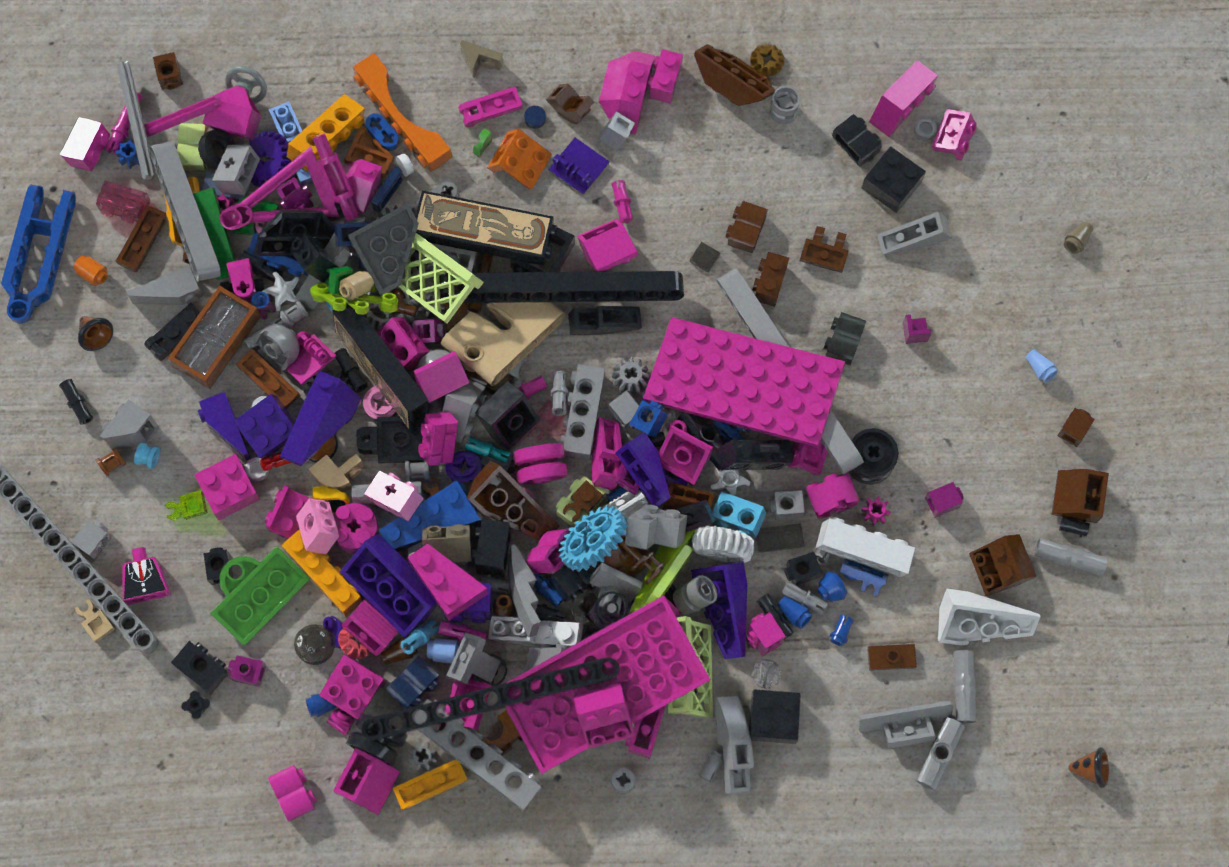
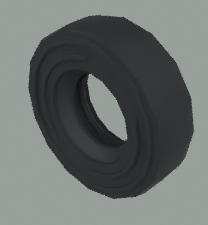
M211 130L200 138L198 151L202 161L209 168L217 170L222 157L219 158L214 155L211 148L212 143L217 142L221 145L223 155L227 146L235 145V143L226 132Z

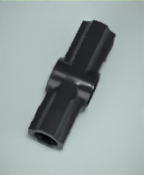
M683 412L677 420L683 421L686 424L687 432L691 436L713 447L710 460L719 471H723L718 448L724 444L719 439L718 429L715 426L708 425L700 416Z

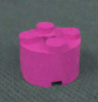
M848 472L838 476L837 473L824 477L825 482L820 484L818 482L806 487L807 494L818 519L830 517V513L844 512L860 502Z
M358 503L347 504L339 507L333 515L339 537L335 542L346 553L355 554L367 539L378 533L380 534L379 525L374 513L365 505ZM354 526H358L359 528L353 533L351 529Z

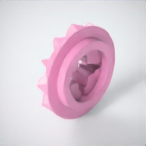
M376 386L370 388L363 398V407L366 414L373 419H377V417H393L396 412L386 399L385 403L388 406H382L378 410V404L375 401H381L384 396Z

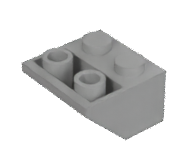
M128 400L125 404L123 403L119 406L113 420L103 426L100 437L111 450L114 447L117 450L138 447L141 442L147 444L159 429V426L149 413Z

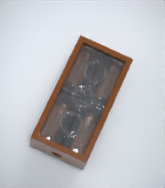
M218 286L168 357L172 367L211 389L261 317L258 309L223 287Z

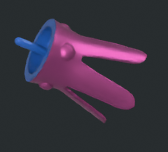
M260 291L252 296L251 302L258 309L261 318L266 320V308L272 312H276V309L270 302L272 299L265 292Z

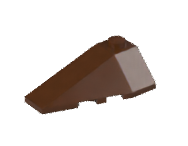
M490 461L474 478L467 499L483 515L496 521L510 522L511 528L539 541L546 532L557 530L560 527L499 464Z

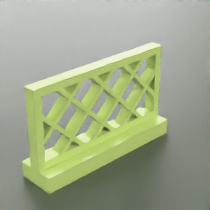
M415 233L412 249L405 267L406 278L402 279V283L398 287L444 322L448 323L473 288L479 289L484 282L419 234ZM414 251H419V260L410 262V257ZM433 262L434 271L425 273V264ZM419 266L420 275L411 277V268ZM448 273V282L440 284L439 275ZM434 276V286L426 288L425 279ZM420 280V289L412 291L411 282ZM464 284L465 287L461 293L454 295V286ZM449 287V297L440 299V289ZM434 291L435 300L426 302V293ZM449 302L450 308L444 315L441 314L440 304Z
M687 616L676 617L707 672L710 681L706 682L704 687L701 685L696 688L699 692L698 696L692 690L668 704V713L686 714L706 719L713 718L711 625L692 621L691 617ZM701 630H703V640L699 634ZM694 641L696 642V644H697V646H698L697 650L695 649V647H694V645H693V642H694ZM701 654L703 655V662L700 659Z

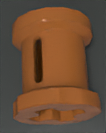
M115 447L111 453L103 458L95 459L106 476H109L110 472L120 465H126V462Z

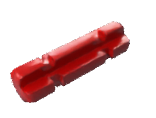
M280 452L273 454L271 458L269 456L261 458L260 466L263 471H268L273 466L277 468L292 462L280 458L282 453Z

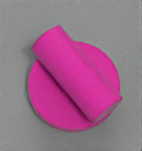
M335 709L326 723L346 736L354 723V717L342 709Z

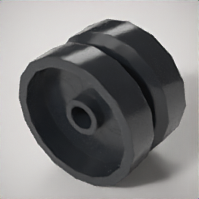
M876 428L864 429L851 440L864 463L849 471V474L860 483L868 485L878 484L889 477L897 463L899 455L897 443L884 430Z
M361 713L356 722L357 727L361 730L363 722L373 718V716ZM376 722L368 726V733L371 736L379 733V725ZM391 724V726H392V728H393L394 730H399V729H397L394 725ZM351 732L346 744L353 749L357 748L381 760L389 766H394L398 754L387 744L394 747H403L408 735L404 733L380 740H369L362 733Z

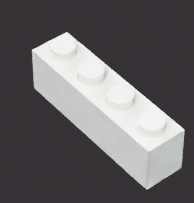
M831 517V519L829 518L822 522L816 549L898 577L909 573L915 547L909 546L907 541L888 539L884 533H871L865 531L866 528L863 526H851L845 524L844 520L836 517Z

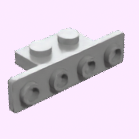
M334 232L325 249L337 264V268L349 266L352 260L349 257L351 255L350 250L353 246L336 247ZM309 274L295 298L310 308L315 309L318 302L313 300L310 289L317 283L322 282Z
M938 701L933 704L914 705L909 708L890 709L879 713H867L859 716V731L864 733L883 729L888 749L935 741V733L931 721L946 719V717L951 718L953 704L952 701Z

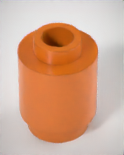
M81 255L74 263L73 270L76 271V274L93 286L102 285L108 278L107 267L90 256Z

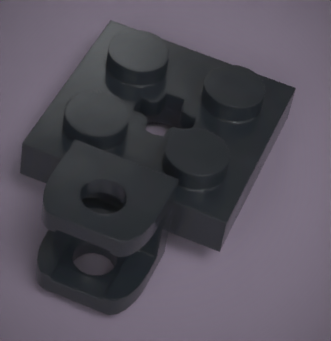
M377 417V426L361 427L356 430L358 452L363 455H378V464L405 463V461L410 463L424 462L418 450L419 444H422L423 440L421 426L410 431L400 417ZM400 434L403 435V438L407 439L406 442H403V445H398V442H394V439H397Z

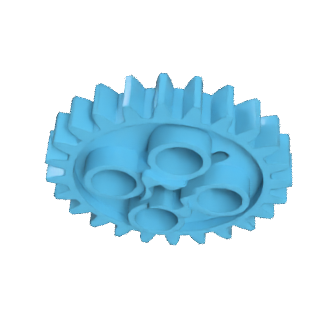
M606 506L603 510L599 507L595 513L591 510L589 516L583 515L582 521H576V526L569 528L570 533L564 536L566 540L560 543L562 548L559 549L561 553L559 557L562 559V562L572 571L577 569L578 572L582 568L588 570L590 565L596 567L599 560L603 563L606 555L611 556L610 551L612 549H618L616 544L623 542L621 536L627 533L624 529L628 527L626 518L614 506L611 508Z

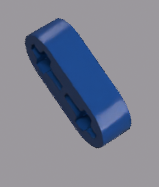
M374 113L369 115L365 121L368 133L381 144L383 149L387 151L395 150L399 145L396 131L380 114ZM372 122L379 123L381 130L379 131L376 126L372 127ZM386 134L389 139L392 138L393 143L386 142L384 135Z

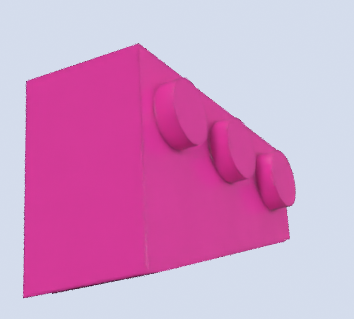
M917 60L882 95L869 123L890 137L900 124L908 118L913 109L922 103L925 95L929 96L936 87L934 82L938 75Z
M428 544L408 556L409 563L448 620H451L488 595V590L483 584Z

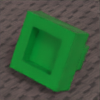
M348 266L327 269V272L330 273L329 280H326V283L329 285L328 292L332 294L340 293V281L353 275V269Z

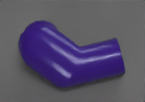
M328 616L323 620V626L335 635V648H340L338 636L343 628V623L337 617Z

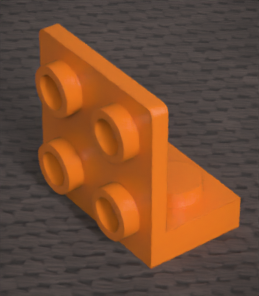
M515 129L506 133L487 168L493 173L503 170L527 189H533L552 154L522 130Z

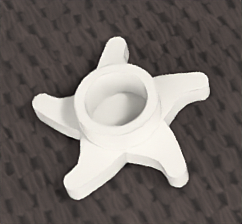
M274 272V286L266 288L262 292L275 297L276 310L280 311L281 304L285 300L297 301L292 290L295 288L299 278L294 277L292 281L285 282L277 272Z
M716 468L720 479L716 484L711 485V489H726L729 494L735 496L737 487L741 485L750 486V481L739 476V470L719 471Z

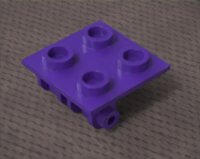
M575 137L561 155L556 154L552 160L554 163L548 170L584 195L610 161Z

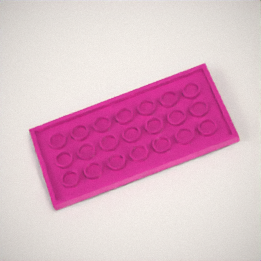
M671 317L643 400L648 403L653 400L666 408L819 448L845 367V361Z
M664 596L506 682L509 683L607 657L615 659L620 666L619 675L613 680L506 707L541 774L588 749L573 695L620 683L631 723L633 724L710 681L707 672ZM611 662L605 663L602 667V672L607 676L614 674L616 666ZM588 668L581 669L579 679L583 682L589 681L592 677V671ZM564 674L558 675L555 679L556 686L560 688L565 687L569 682L568 677ZM537 680L532 684V691L536 694L542 693L545 689V684L541 680ZM513 686L509 689L508 695L510 699L516 700L521 696V689L518 686Z

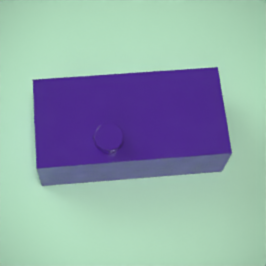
M379 533L367 539L340 571L404 638L410 635L414 629L420 627L438 606L413 567Z

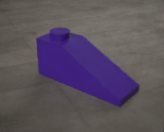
M223 392L199 401L201 409L198 410V414L202 423L207 422L211 430L244 459L250 460L251 457L241 431L234 422L236 418L226 393Z
M645 432L615 452L652 505L659 507L671 498L658 450Z

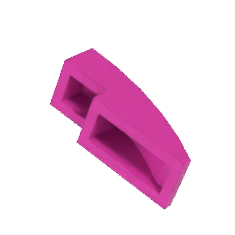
M598 417L594 433L593 486L614 490L618 485L616 480L620 466V459L615 452L622 447L620 426L617 421Z

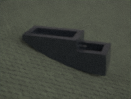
M597 306L595 309L573 308L568 314L570 335L611 334L642 328L640 307Z

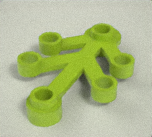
M317 283L310 289V294L314 301L328 302L336 311H344L346 303L354 308L357 314L361 315L369 312V303L380 304V310L387 313L395 312L398 309V299L393 293H385L382 297L364 294L350 301L343 297L341 293L332 294L328 292L329 285L326 283ZM374 285L369 292L377 291Z

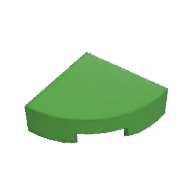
M486 128L478 136L481 139L479 143L473 147V154L478 157L492 142L491 132Z

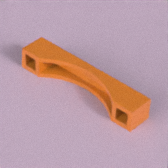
M375 53L353 66L355 73L353 78L359 87L363 86L367 92L365 93L372 103H377L380 114L384 119L388 118L392 122L391 127L398 135L401 134L405 139L404 144L410 152L414 150L418 155L416 158L423 168L427 167L432 172L452 158L450 147L437 132L428 131L416 126L398 111L389 94L387 68Z

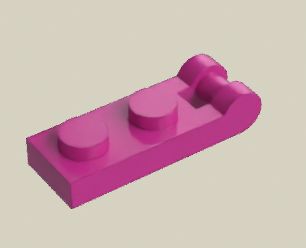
M515 86L464 102L458 106L460 114L464 116L463 123L465 127L469 128L477 123L521 110L523 105ZM477 109L478 113L472 115L471 111Z

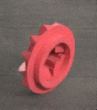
M343 627L338 636V642L342 651L354 659L367 657L371 653L370 650L363 646V643L358 645L357 641L353 640V635Z

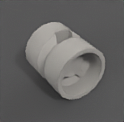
M785 85L780 86L774 91L770 115L777 123L789 124L797 117L801 98L795 88Z
M704 575L698 576L689 583L680 586L673 593L675 606L686 616L700 611L703 607L709 606L717 599V590L714 583Z

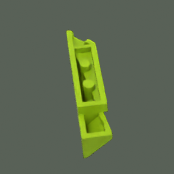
M696 529L685 532V540L677 548L664 545L659 546L654 558L660 563H665L663 565L664 569H659L661 572L647 585L646 581L651 577L652 573L648 570L642 584V589L637 594L629 614L666 594L693 552V548L689 547L688 544L692 540ZM652 562L651 567L655 570L657 566Z

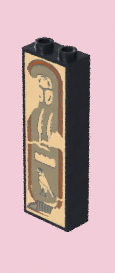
M423 190L415 216L419 223L416 233L430 243L543 266L545 265L546 258L550 259L552 246L549 244L551 238H555L557 225H554L553 216Z
M346 303L344 311L332 310L335 333L407 428L413 431L424 424L425 416L429 414V400L364 315L357 314L355 309L348 303Z

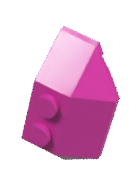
M637 51L608 62L599 97V104L608 119L610 120L617 111L635 123L630 132L635 135L656 56Z

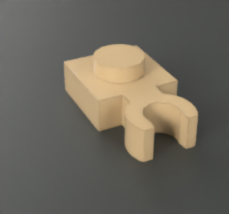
M87 599L85 602L88 604V610L82 612L79 607H76L75 611L79 616L86 618L81 624L92 640L97 643L115 630V628L102 610L94 612V604Z

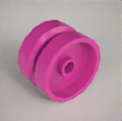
M562 443L536 445L513 452L516 465L528 466L517 472L519 485L544 484L568 477L567 465L562 462H555L565 456Z

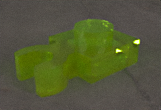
M201 490L179 496L180 503L168 502L165 504L167 509H175L173 514L167 515V519L171 521L178 520L181 515L184 519L188 520L208 513L205 496Z

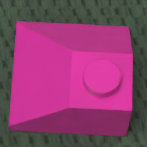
M360 159L342 165L354 194L351 198L356 211L364 215L381 184L382 166Z

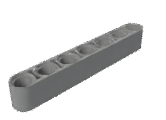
M173 141L151 145V159L196 281L200 282L220 277L219 263Z

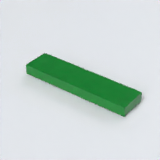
M209 188L193 193L219 263L221 274L220 277H216V280H221L229 277L227 263L236 260L227 229L220 222L221 208L215 188Z

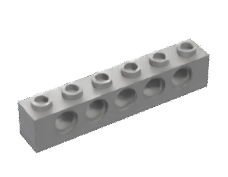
M427 699L424 704L431 703V701ZM443 705L439 707L438 714L441 718H446L449 715L444 712L447 708ZM423 710L415 714V721L418 724L426 721L427 715ZM462 719L447 722L443 730H435L433 726L418 730L523 812L527 810L542 790V787L539 785L541 781L530 772L526 775L520 771L522 766L512 758L506 760L502 757L503 751L491 743L490 746L482 741L484 737L474 729L470 732L463 727L465 722ZM461 733L465 736V741L461 745L452 743V738L455 734ZM473 749H483V757L478 760L471 757ZM495 762L503 765V770L499 774H492L490 772V766ZM511 778H520L522 785L518 789L510 788L508 783Z

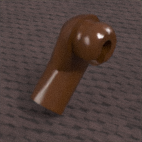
M393 289L390 293L395 294L398 299V309L396 312L415 317L417 306L405 302L401 289Z

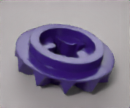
M470 451L454 453L453 463L445 464L446 474L451 478L452 482L459 481L463 483L468 481L471 483L482 470L481 460L475 453ZM464 462H466L467 469H465V472L461 473L460 468H462Z

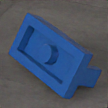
M844 559L840 572L844 573L843 575L850 580H863L861 585L862 591H865L868 585L873 584L875 588L874 596L878 595L882 585L886 584L888 575L848 559Z

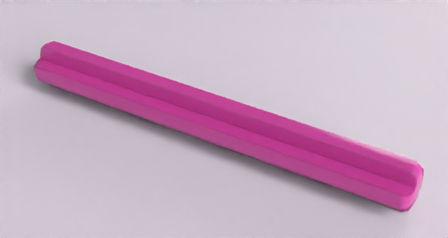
M213 95L144 124L146 135L150 137L220 108L221 99Z

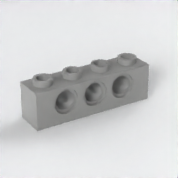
M578 364L577 371L572 372L571 384L574 385V391L568 394L567 406H571L570 413L565 414L563 427H567L566 436L561 435L560 443L564 447V457L590 461L605 378V368ZM589 387L592 391L589 394H582L580 389ZM579 408H584L588 413L584 416H579L576 411ZM579 429L584 432V435L577 438L572 435V432Z

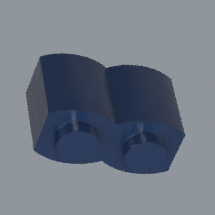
M418 656L386 688V691L405 709L419 706L423 701L422 695L427 691L431 693L439 685L440 682L437 680L440 676Z

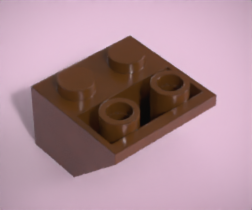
M1091 469L1058 470L1051 515L1064 516L1081 521L1084 519L1086 522L1098 523L1103 517L1109 473Z
M1020 534L1003 536L969 553L985 596L1018 586L1037 577Z

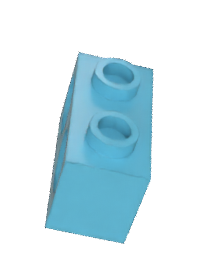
M722 491L712 512L716 519L714 522L716 527L729 528L745 533L753 538L757 537L766 516L764 506ZM725 510H733L730 516H722ZM747 517L754 518L752 523L743 524L744 519Z

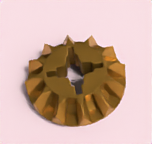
M765 43L764 45L757 46L751 53V67L764 76L776 75L784 66L785 57L782 50H779L775 44L768 45ZM771 54L772 61H768L764 66L763 57Z

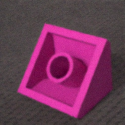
M455 351L414 370L417 386L427 397L429 403L469 383Z
M672 425L659 451L662 468L695 485L711 457L713 447Z

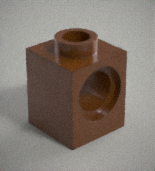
M174 52L153 57L157 79L162 89H175L183 85L179 63ZM167 71H173L169 75H164Z
M1074 408L1057 436L1078 447L1095 419L1087 411Z

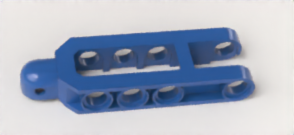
M30 184L27 188L1 285L10 297L7 314L17 324H24L29 321L34 307L40 306L51 298L76 204L75 192L63 190L60 203L55 209L53 221L38 219L44 198L43 187ZM33 235L50 236L49 244L45 246L46 255L43 266L39 268L40 277L37 288L34 287V290L28 294H23L20 292L19 286Z

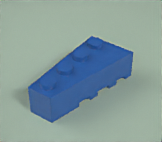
M455 481L419 504L409 521L399 517L379 531L383 538L399 552L421 543L423 528L430 526L449 527L455 524L469 525L471 527L481 524L484 518L480 511L467 499L468 491L463 483Z

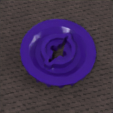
M270 130L262 131L260 134H255V137L249 140V145L259 158L268 156L274 159L265 162L259 161L250 181L253 185L262 186L292 162L287 158L288 141L281 134Z

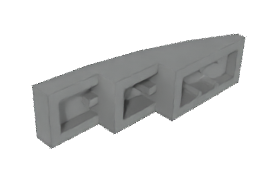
M513 544L510 547L507 558L508 579L518 617L529 638L537 635L541 623L535 612L539 601L533 592L536 578L516 544Z

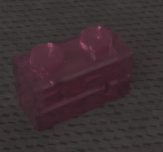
M106 180L96 200V205L101 214L107 217L119 216L123 221L133 224L134 221L137 222L146 205L150 204V198L146 192Z

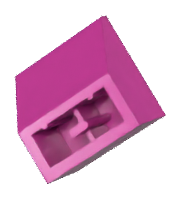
M618 219L577 235L585 259L596 272L610 271L613 266L620 263H628L638 256V252L628 232Z
M620 683L573 695L588 749L635 736Z
M355 748L333 792L379 815L400 772L381 760Z

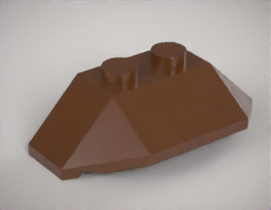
M709 44L695 51L694 56L704 83L738 107L763 101L774 93L775 88L772 87L771 82L766 76L736 56L720 49H713L714 47Z

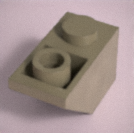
M455 524L449 527L430 526L423 528V545H430L452 562L471 561L469 525Z

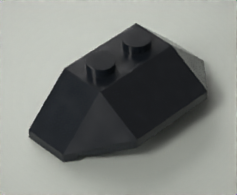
M280 210L258 234L254 255L294 256L289 247L302 232L320 242L325 248L335 232V226L323 211Z

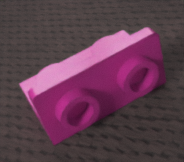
M947 109L932 144L933 150L952 153L957 160H962L964 154L968 152L969 141L977 128L970 112Z
M794 442L792 447L793 462L788 464L787 467L791 469L798 467L816 476L821 475L827 455V450L823 443L820 442L819 448Z
M285 485L283 490H279L274 500L276 504L273 511L270 510L266 515L265 523L267 530L289 539L300 529L296 516L310 497L297 493Z

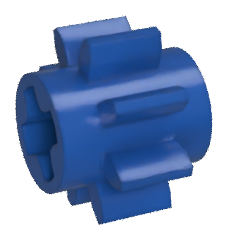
M131 139L126 143H120V151H115L117 157H119L120 165L122 166L126 163L130 169L135 165L140 166L136 147Z

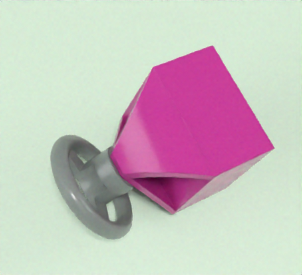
M236 66L226 74L225 84L227 90L215 95L220 97L221 107L205 113L202 124L212 130H221L229 135L251 140L257 134L261 120V114L254 103L264 99L267 93V85L264 78L256 70L246 66ZM237 73H247L255 79H243ZM232 79L237 82L235 87L232 85ZM260 86V93L255 97H250L252 89Z

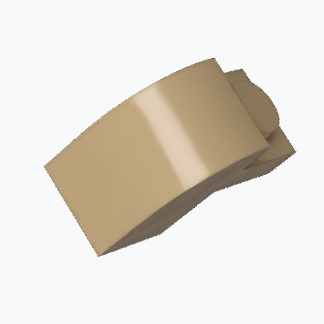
M355 454L338 468L325 455L310 467L309 471L321 486L337 488L339 491L344 492L352 488L348 479L350 477H357L362 472L361 468L364 465L359 456Z

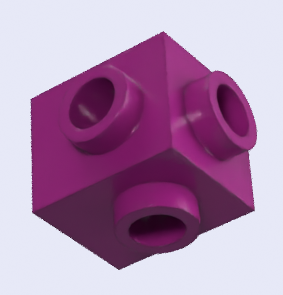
M295 177L276 189L282 199L280 204L284 209L312 208L314 206L310 199L313 194L306 185L302 187Z

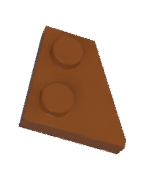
M360 127L344 158V164L362 159L382 166V178H386L394 161L393 156L383 149L376 139L373 140L367 134V130L364 127Z

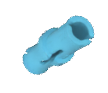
M428 620L421 628L414 629L411 632V636L400 644L401 649L408 645V648L403 652L411 654L419 646H424L428 643L429 638L439 631L438 625L433 629L431 628L436 622Z

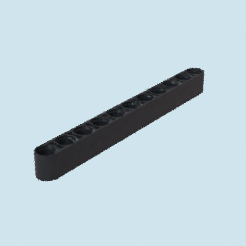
M678 271L472 273L484 283L479 289L474 287L463 303L677 301L684 297L683 275ZM448 273L439 276L440 284L448 282ZM455 285L454 295L460 294L465 285ZM449 287L440 289V299L449 297Z
M611 657L590 661L369 718L363 722L361 732L369 740H380L610 681L619 675L620 666ZM607 662H611L616 666L614 674L609 676L602 672V667ZM583 668H588L592 671V677L587 682L579 679V672ZM560 674L566 675L569 679L568 684L563 688L557 687L555 684V679ZM537 680H541L545 684V689L540 694L532 691V684ZM513 686H518L521 689V696L516 700L510 699L508 695L509 689ZM490 692L496 693L498 697L497 703L493 706H488L485 702V697ZM467 698H471L474 702V708L469 712H465L462 709V702ZM443 704H447L450 707V715L446 718H441L438 714V709ZM420 710L426 712L427 715L426 721L422 724H418L415 721V714ZM396 716L401 717L403 720V726L399 730H394L391 726L392 719ZM373 722H376L380 729L379 733L375 736H371L368 733V726Z

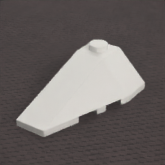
M946 589L939 608L938 641L954 645H968L969 641L976 640L990 642L991 638L998 637L1012 639L1033 636L1040 619V614L968 591Z

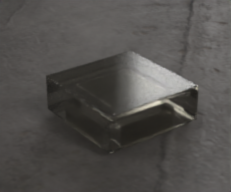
M701 242L690 258V262L709 273L719 258L720 252Z

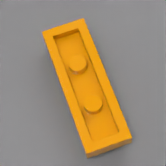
M455 759L393 787V791L403 811L468 780L460 762Z

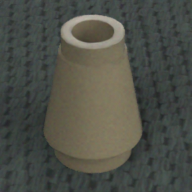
M1082 222L1081 225L1065 237V249L1072 254L1082 252L1093 231L1092 225L1088 222Z

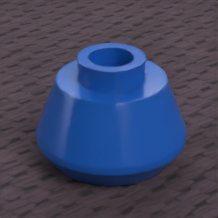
M826 572L819 582V588H817L821 598L824 601L827 599L830 602L845 599L847 590L840 577L835 572Z

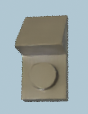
M461 40V54L473 77H475L480 64L488 69L495 68L501 70L503 65L502 53Z

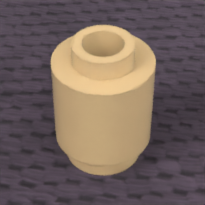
M359 271L341 280L339 290L343 297L352 301L368 293L373 287L374 281L368 272Z

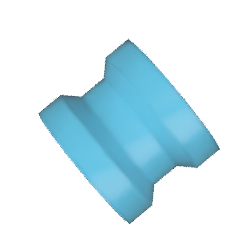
M141 442L135 452L134 463L137 465L145 464L148 468L154 469L160 457V448L156 446L148 447L146 443Z

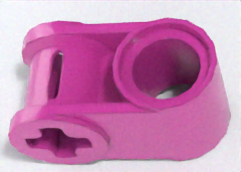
M246 258L227 263L234 293L246 302L252 303L251 299L256 293L250 259Z

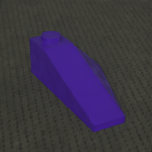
M319 371L306 396L280 458L303 466L321 449V446L330 437L335 436L345 423L347 424L352 420L361 403V398L341 379Z
M744 561L692 569V580L704 575L716 587L717 599L714 603L705 607L704 615L706 619H710L713 625V635L724 659L745 657L748 583Z

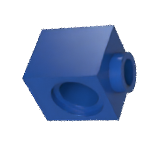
M642 400L630 425L656 438L668 413L662 411L664 406L653 400L649 404ZM653 412V419L647 422V415Z

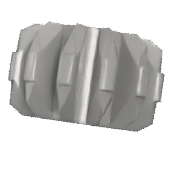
M630 357L629 362L622 358L621 365H614L615 372H612V378L615 380L613 385L614 387L620 386V393L628 390V393L632 395V390H635L637 394H640V387L647 388L648 384L646 381L650 380V375L646 373L648 366H642L641 359L634 363V357ZM631 374H635V378H634V377H630V379L627 378V375L630 376Z

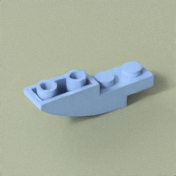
M290 102L269 109L278 133L284 136L288 143L302 132ZM301 168L296 172L302 186L313 182L309 171L307 172Z

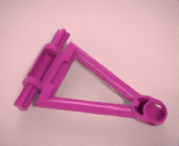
M325 133L312 138L320 159L316 160L310 146L242 202L223 210L220 214L222 226L229 230H235L249 223L270 222L280 210L253 212L251 208L305 165L309 170L323 207L284 210L323 211L327 217H340L335 206V202H339L346 221L359 217L351 198L354 194L338 154L332 152Z

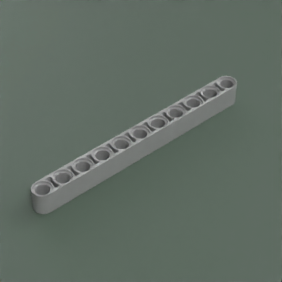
M737 268L717 278L720 288L753 338L789 347ZM830 410L821 442L840 471L846 474L863 464L864 461Z
M0 465V472H2L0 477V496L129 641L142 653L149 654L154 652L158 646L156 636L16 480ZM16 488V493L11 497H7L8 491ZM30 504V510L26 513H22V508L25 505ZM40 521H45V526L37 530V524ZM55 537H60L59 544L51 546L52 540ZM74 553L75 559L67 563L66 557ZM85 570H90L88 578L81 579V573ZM104 586L105 592L100 596H96L97 588ZM115 603H120L119 610L111 613V606ZM135 620V626L132 629H125L127 621ZM149 636L150 643L144 647L140 646L141 639Z

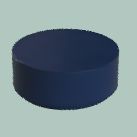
M540 106L527 108L524 113L526 125L533 129L542 127L546 122L544 109Z

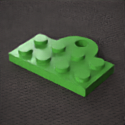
M277 546L261 562L248 556L235 557L224 565L219 577L220 587L226 597L210 614L245 646L310 578ZM232 565H239L242 572L238 578H232L229 575V568Z

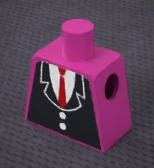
M145 547L133 549V562L123 564V601L127 605L172 596L157 558H147Z

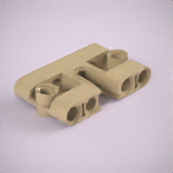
M552 302L489 303L487 308L507 330H501L485 318L469 312L444 336L441 345L449 352L455 351L458 358L463 361V367L467 371L476 372L491 386H494L562 323L566 314Z

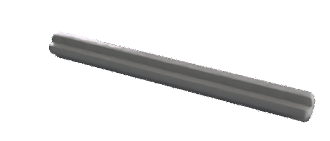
M120 62L117 69L142 177L144 180H152L156 174L150 155L129 62Z

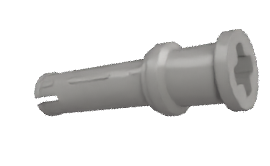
M299 300L295 301V305L285 312H279V317L244 339L248 348L254 350L259 346V343L255 345L254 339L264 328L270 325H282L291 329L293 324L302 318H308L309 315Z

